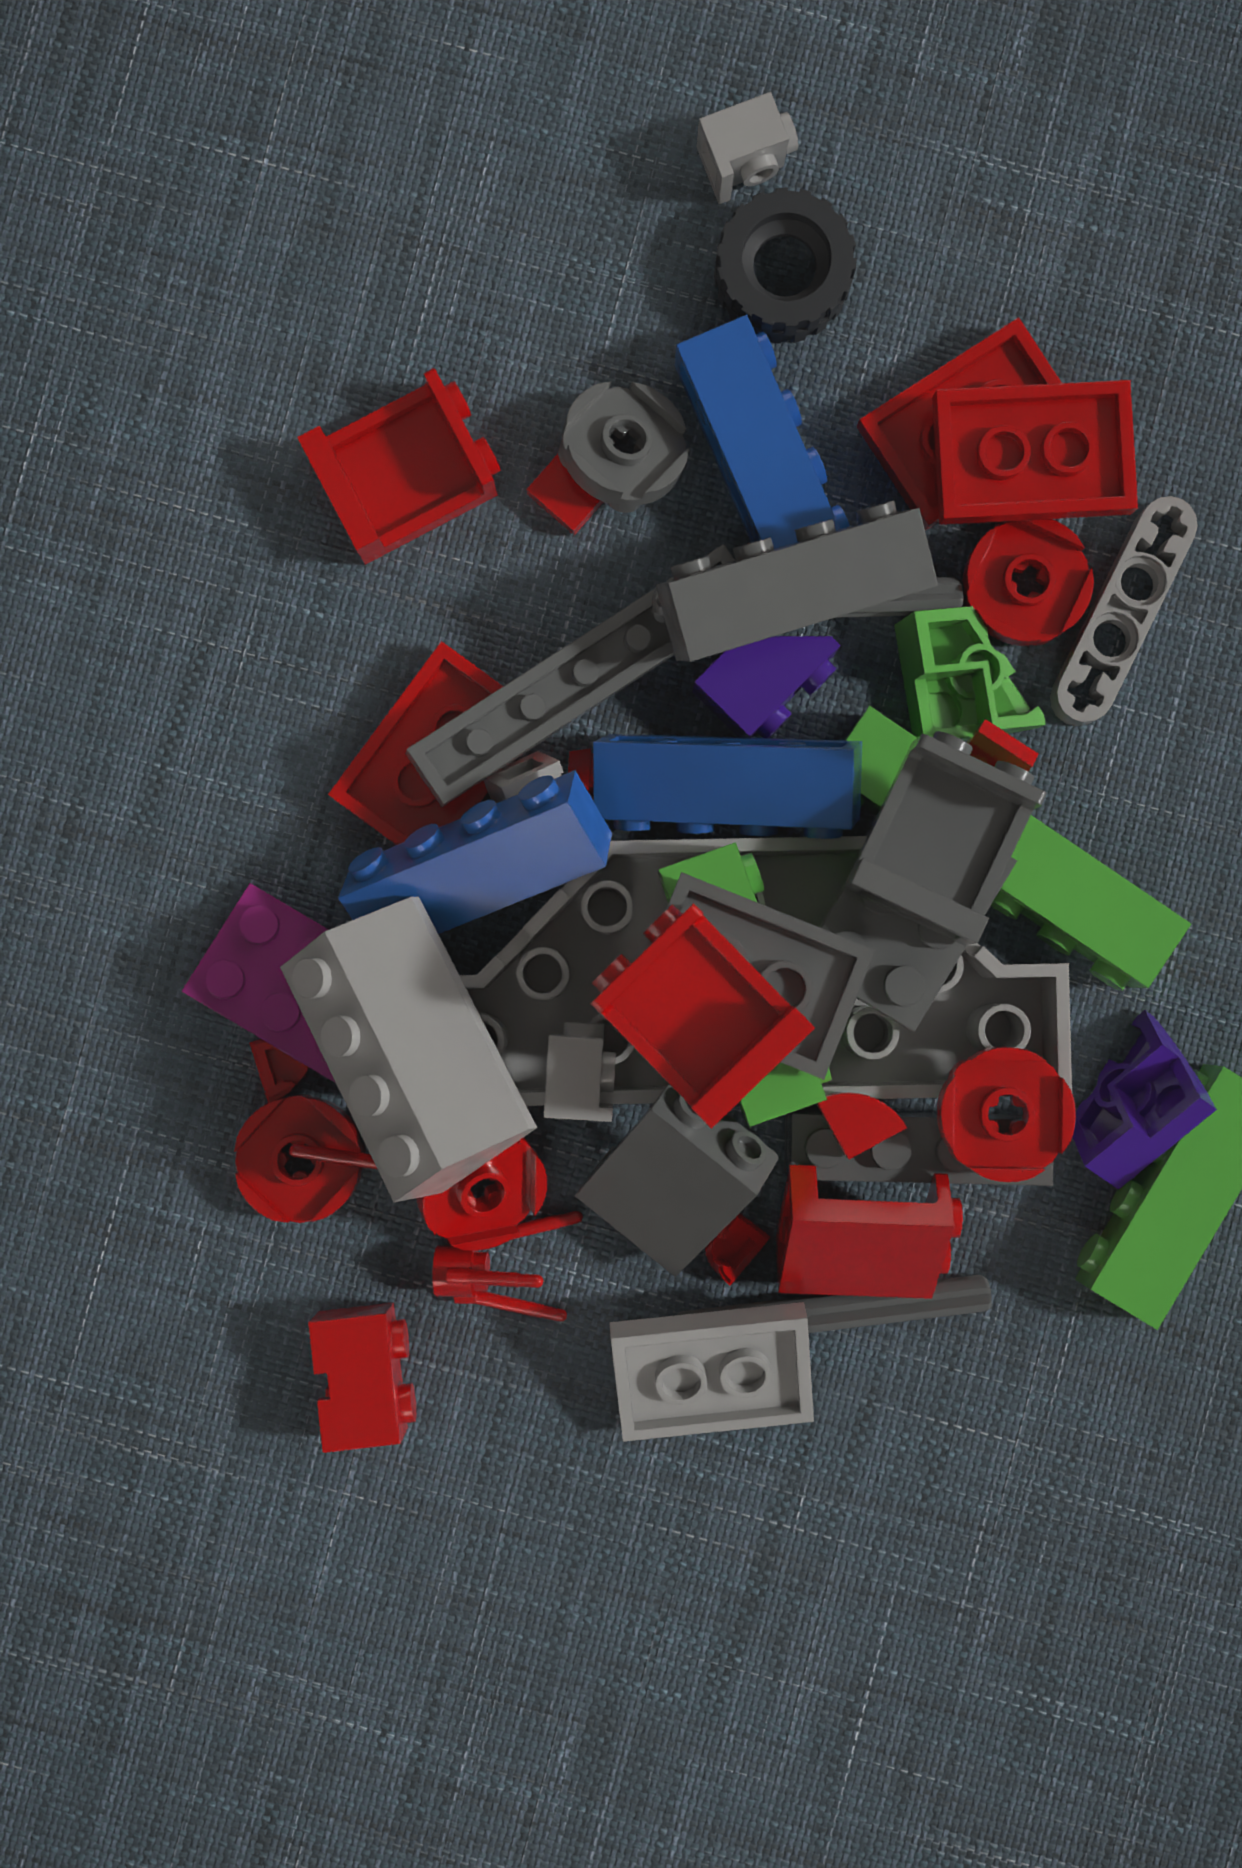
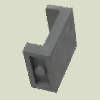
M936 731L933 737L921 734L911 743L843 888L966 946L978 943L989 920L988 917L984 916L989 902L1033 810L1042 805L1047 793L1031 785L1034 776L1028 771L1004 761H997L993 767L970 756L973 748L967 742L948 733Z
M668 1083L654 1104L616 1147L612 1146L602 1157L575 1197L676 1277L758 1195L778 1161V1155L765 1145L759 1137L749 1132L728 1114L711 1129L693 1111L686 1100Z

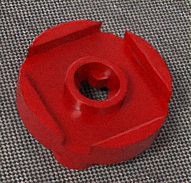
M1053 519L1010 521L1000 526L998 525L989 530L980 539L967 559L963 572L964 607L973 606L987 627L988 634L999 641L1016 646L1044 645L1070 629L1082 617L1089 605L1094 588L1093 570L1092 568L1089 570L1087 559L1082 552L1085 547L1071 529ZM1028 566H1031L1038 570L1036 581L1044 587L1041 594L1031 592L1025 597L1017 592V584L1012 581L1013 571L1022 573Z
M1005 1046L986 1048L976 1052L967 1059L960 1060L949 1071V1076L939 1094L937 1123L940 1135L947 1145L948 1151L955 1160L976 1174L990 1180L1019 1182L1034 1178L1046 1170L1044 1167L1052 1163L1058 1153L1062 1154L1071 1142L1074 1133L1076 1108L1071 1089L1064 1078L1060 1077L1054 1067L1048 1064L1045 1059L1025 1049ZM1010 1095L1011 1105L1022 1107V1120L1011 1121L1009 1132L1001 1133L999 1132L998 1123L990 1120L988 1117L989 1108L998 1105L1000 1096Z
M298 1094L269 1102L256 1110L247 1119L236 1138L234 1152L237 1151L235 1159L237 1173H235L238 1188L252 1208L273 1221L304 1223L324 1219L342 1207L353 1195L360 1182L362 1167L310 1159L315 1165L310 1175L302 1169L292 1175L284 1167L290 1159L288 1154L284 1152V1149L291 1143L292 1145L307 1144L312 1147L317 1146L365 1153L359 1132L353 1121L342 1109L323 1098Z
M523 1137L443 1193L416 1198V1201L428 1228L435 1235L437 1233L439 1236L447 1238L451 1246L461 1250H485L508 1242L520 1233L517 1224L525 1219L530 1210L536 1216L545 1200L547 1174L537 1153ZM488 1178L489 1180H496L495 1184L485 1187L484 1196L474 1198L470 1189L475 1183Z

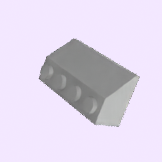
M419 897L406 898L323 932L280 967L393 1202L443 1193L537 1128Z

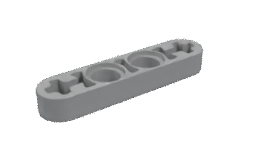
M1173 496L1160 497L1147 505L1134 520L1053 684L1050 694L1051 708L1055 715L1065 724L1073 726L1088 725L1104 716L1112 706L1195 538L1198 527L1197 517L1192 507L1183 499ZM1169 515L1173 519L1171 529L1178 535H1172L1163 542L1155 556L1144 553L1152 546L1158 534L1159 528L1151 521L1157 522L1162 516ZM1135 547H1137L1138 550L1141 552H1136ZM1136 567L1143 569L1150 575L1153 582V590L1148 599L1137 601L1124 593L1121 586V578L1126 569ZM1110 623L1122 630L1125 635L1126 644L1124 651L1119 656H1105L1096 649L1093 635L1098 625ZM1080 658H1082L1090 666L1081 665L1079 663ZM1091 668L1110 671L1112 673L1110 678L1104 672L1095 677L1089 689L1088 695L1096 700L1095 705L1089 704L1080 711L1072 707L1075 697L1067 692L1068 687L1075 688L1083 683Z

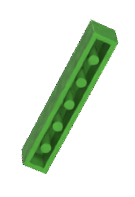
M871 706L863 712L844 741H862L861 807H865L877 816L911 743L917 737ZM1032 815L1011 856L1017 862L991 904L993 908L1016 920L1021 913L1039 925L1041 929L1038 931L1037 936L1055 950L1065 955H1070L1074 949L1092 961L1094 964L1089 971L1099 980L1119 991H1123L1126 985L1130 988H1149L1191 926V923Z

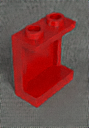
M435 368L423 373L426 383L422 387L336 432L325 436L319 425L297 437L365 565L498 496L492 477L501 471L496 457L484 436L473 441L463 422L464 419L472 415L455 381L444 385Z
M694 903L683 914L672 904L642 933L652 944L633 963L621 954L592 982L601 994L590 1004L625 1037L712 1129L815 1027L796 1007L791 1006L706 919L703 915L704 913Z
M789 1165L776 1234L778 1293L932 1299L939 1275L948 1274L950 1269L951 1238L960 1237L963 1224L962 1203L960 1198L951 1197L948 1174H933L925 1203L818 1199L816 1166Z

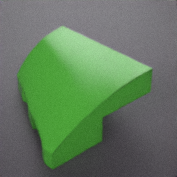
M973 606L914 611L894 625L912 735L918 738L921 734L933 737L936 731H940L967 741L984 719H987L1008 734L1036 729L1046 725L1044 714L1040 707L1037 706L1030 709L1009 678L1016 671L1006 656L995 650L990 644L988 629Z

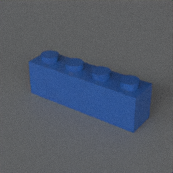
M744 315L676 344L674 366L750 541L754 542L771 537L773 547L776 549L796 543L797 538L794 530L829 519H833L836 530L849 527L850 525L843 509L839 505L831 507L823 490L822 484L827 483V475L820 455L814 447L805 448L796 428L802 425V419L793 394L789 389L780 391L772 369L777 367L776 357L765 332L761 331L755 334L748 315Z
M608 734L593 742L594 803L604 820H614V829L649 830L652 828V821L676 822V831L681 833H710L715 831V824L739 825V833L742 835L772 836L778 834V826L804 827V836L808 838L834 839L843 836V829H853L860 819L862 741Z
M576 770L555 779L551 775H546L529 782L520 790L519 794L498 803H495L494 800L482 801L468 809L460 819L444 826L438 827L437 824L423 826L413 832L405 842L383 851L382 848L375 847L363 852L350 863L348 867L349 872L338 899L352 920H355L406 898L419 897L437 933L440 934L606 867L612 832Z

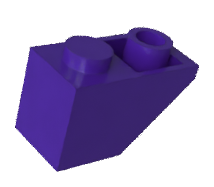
M773 636L727 650L694 682L692 692L738 738H752L756 733L762 738H769L792 714L784 705L801 688L811 696L837 670L829 660L835 655L841 645L832 636Z

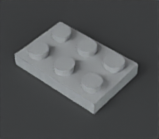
M804 1302L610 1322V1337L623 1442L814 1422L808 1318Z

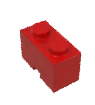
M394 1302L318 1311L308 1322L314 1375L327 1373L328 1387L325 1389L326 1397L317 1400L322 1452L401 1444L408 1429L407 1423L416 1422L417 1414L413 1383L403 1384L400 1359L409 1357V1335L406 1320H396Z

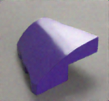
M1146 1010L1142 1011L1131 1024L1142 1033L1124 1061L1118 1064L1115 1061L1108 1060L1098 1076L1097 1085L1093 1093L1082 1101L1076 1110L1075 1128L1072 1137L1084 1166L1118 1190L1217 1110L1206 1089L1179 1048L1157 1019Z

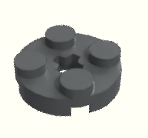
M612 381L598 383L582 392L571 405L563 425L558 456L560 462L567 468L574 481L588 494L608 503L611 508L618 512H634L640 505L655 502L665 496L678 481L688 458V449L686 450V443L683 437L686 431L685 423L674 404L663 394L647 385L632 382L628 389L623 387L609 388ZM613 434L622 440L630 435L637 441L633 449L635 453L626 454L620 452L613 446L614 442L609 436Z

